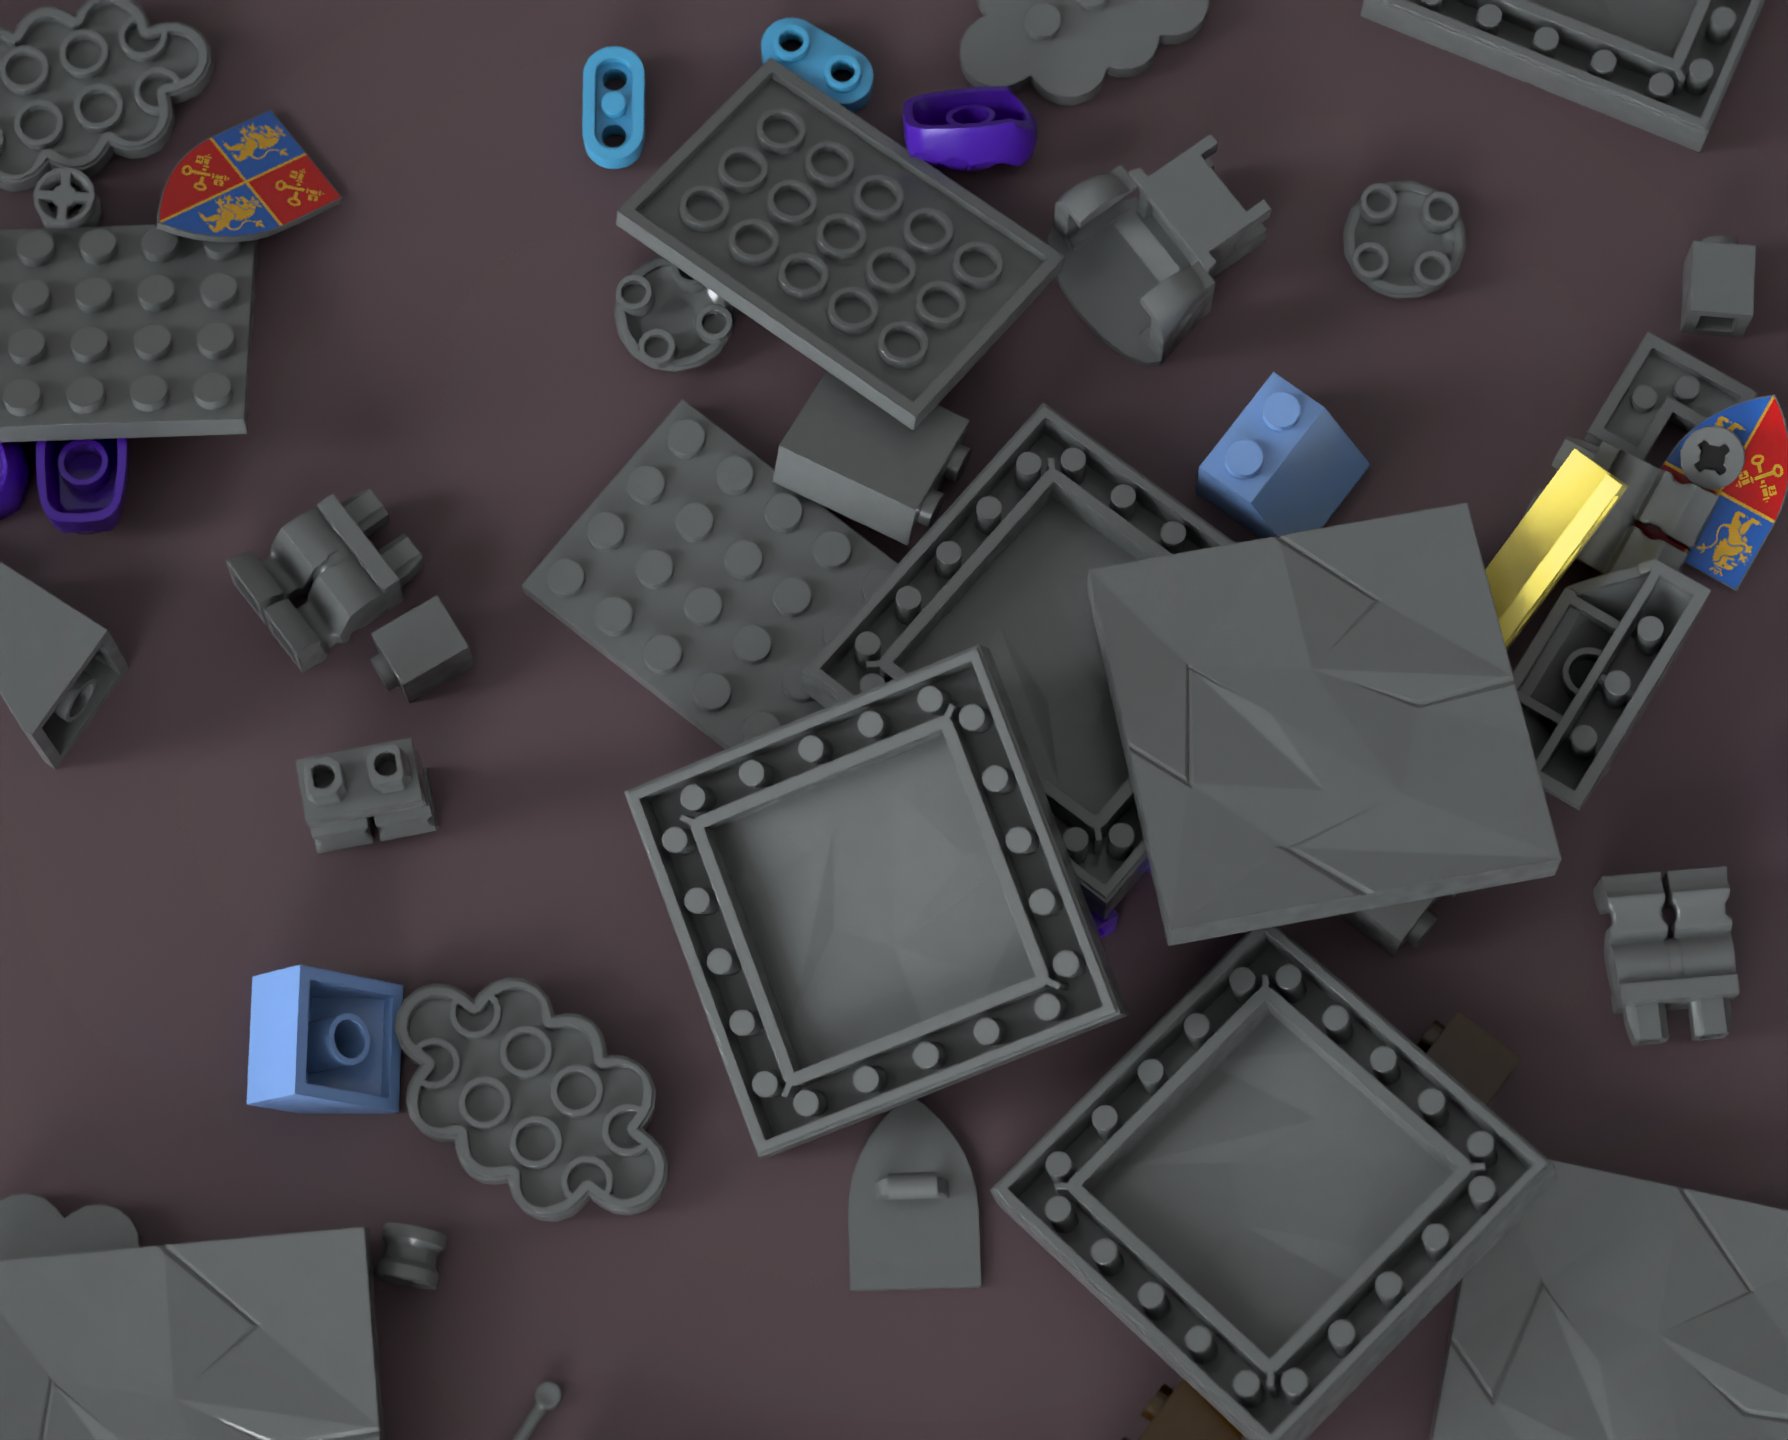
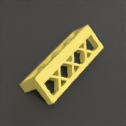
M1574 448L1485 569L1506 651L1629 487L1578 449Z

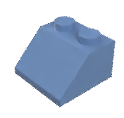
M1273 372L1200 465L1195 492L1259 538L1278 537L1284 534L1324 528L1368 471L1370 463L1325 407Z
M301 964L252 976L246 1105L297 1114L398 1113L401 1047L395 1032L397 1012L403 1003V985Z

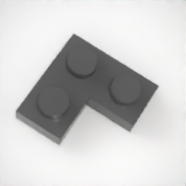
M1648 331L1588 429L1584 441L1590 442L1597 447H1600L1602 441H1605L1621 451L1645 461L1668 421L1689 432L1714 413L1735 403L1755 398L1758 392Z

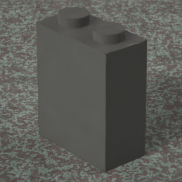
M826 371L779 445L772 482L908 546L920 524L930 528L935 521L945 498V493L940 491L947 479L956 483L967 466L972 449L965 446L964 442L970 420L937 405L913 431Z

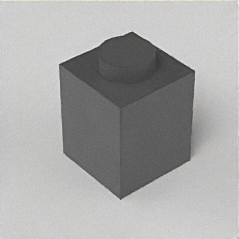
M1711 236L1702 241L1693 240L1683 263L1680 333L1743 338L1754 313L1756 245L1739 244L1736 239L1727 236Z
M438 595L371 633L379 652L369 658L374 669L388 691L399 686L409 703L475 666L467 642Z

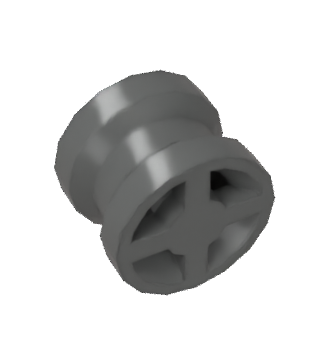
M70 167L55 168L44 174L37 182L33 193L34 206L45 228L68 229L101 225L103 219L101 201L89 177L83 172ZM76 204L82 206L81 208H77L75 212L71 213V216H68L69 210L74 208Z
M1720 425L1705 426L1694 431L1685 440L1680 452L1681 467L1685 476L1694 485L1704 489H1720L1731 484L1741 474L1745 464V448L1741 439L1731 429Z
M400 1223L384 1224L381 1235L386 1244L384 1258L375 1263L373 1277L403 1287L422 1290L438 1289L440 1275L435 1268L438 1255L446 1251L448 1236L432 1229Z

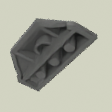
M1656 558L1639 563L1635 567L1607 573L1564 588L1513 672L1514 683L1517 688L1544 791L1577 810L1581 809L1612 767L1674 665L1711 595V589Z

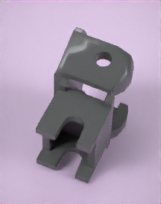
M1211 134L1149 176L1141 167L1129 171L1128 174L1120 165L1111 172L1092 176L1076 184L1055 202L1054 225L1047 237V244L1065 256L1063 269L1056 276L1062 292L1079 317L1102 342L1126 360L1145 368L1161 366L1201 318L1210 313L1215 289V281L1212 278L1263 244L1266 240L1267 229L1262 222L1270 217L1271 207L1264 199L1247 211L1242 207L1214 172L1215 165L1209 157L1217 152L1218 142ZM1137 188L1139 189V198L1136 196L1125 201V196Z

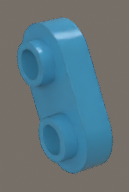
M799 18L778 20L765 31L761 41L763 64L770 57L852 113L860 110L868 103L874 87L873 69L863 54L811 23ZM787 40H797L802 44L801 48L794 52L785 51L781 47ZM839 70H847L854 75L846 82L836 81L832 77Z
M609 46L592 54L584 66L582 135L585 150L594 163L607 169L625 168L633 164L641 156L645 147L646 80L643 64L634 52L624 47ZM613 78H619L626 82L623 88L616 91L607 89L605 84ZM614 134L625 138L624 143L618 147H609L604 143L607 137Z

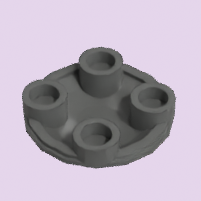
M1415 181L1375 183L1368 186L1362 193L1361 199L1351 208L1343 229L1344 255L1354 275L1372 291L1395 299L1421 298L1442 288L1458 271L1466 249L1465 225L1459 215V205L1456 199L1449 193L1438 191L1436 188Z
M662 256L652 258L634 270L630 275L622 278L616 287L615 295L617 302L614 316L618 336L629 353L650 368L671 372L698 368L720 354L733 335L738 313L737 308Z

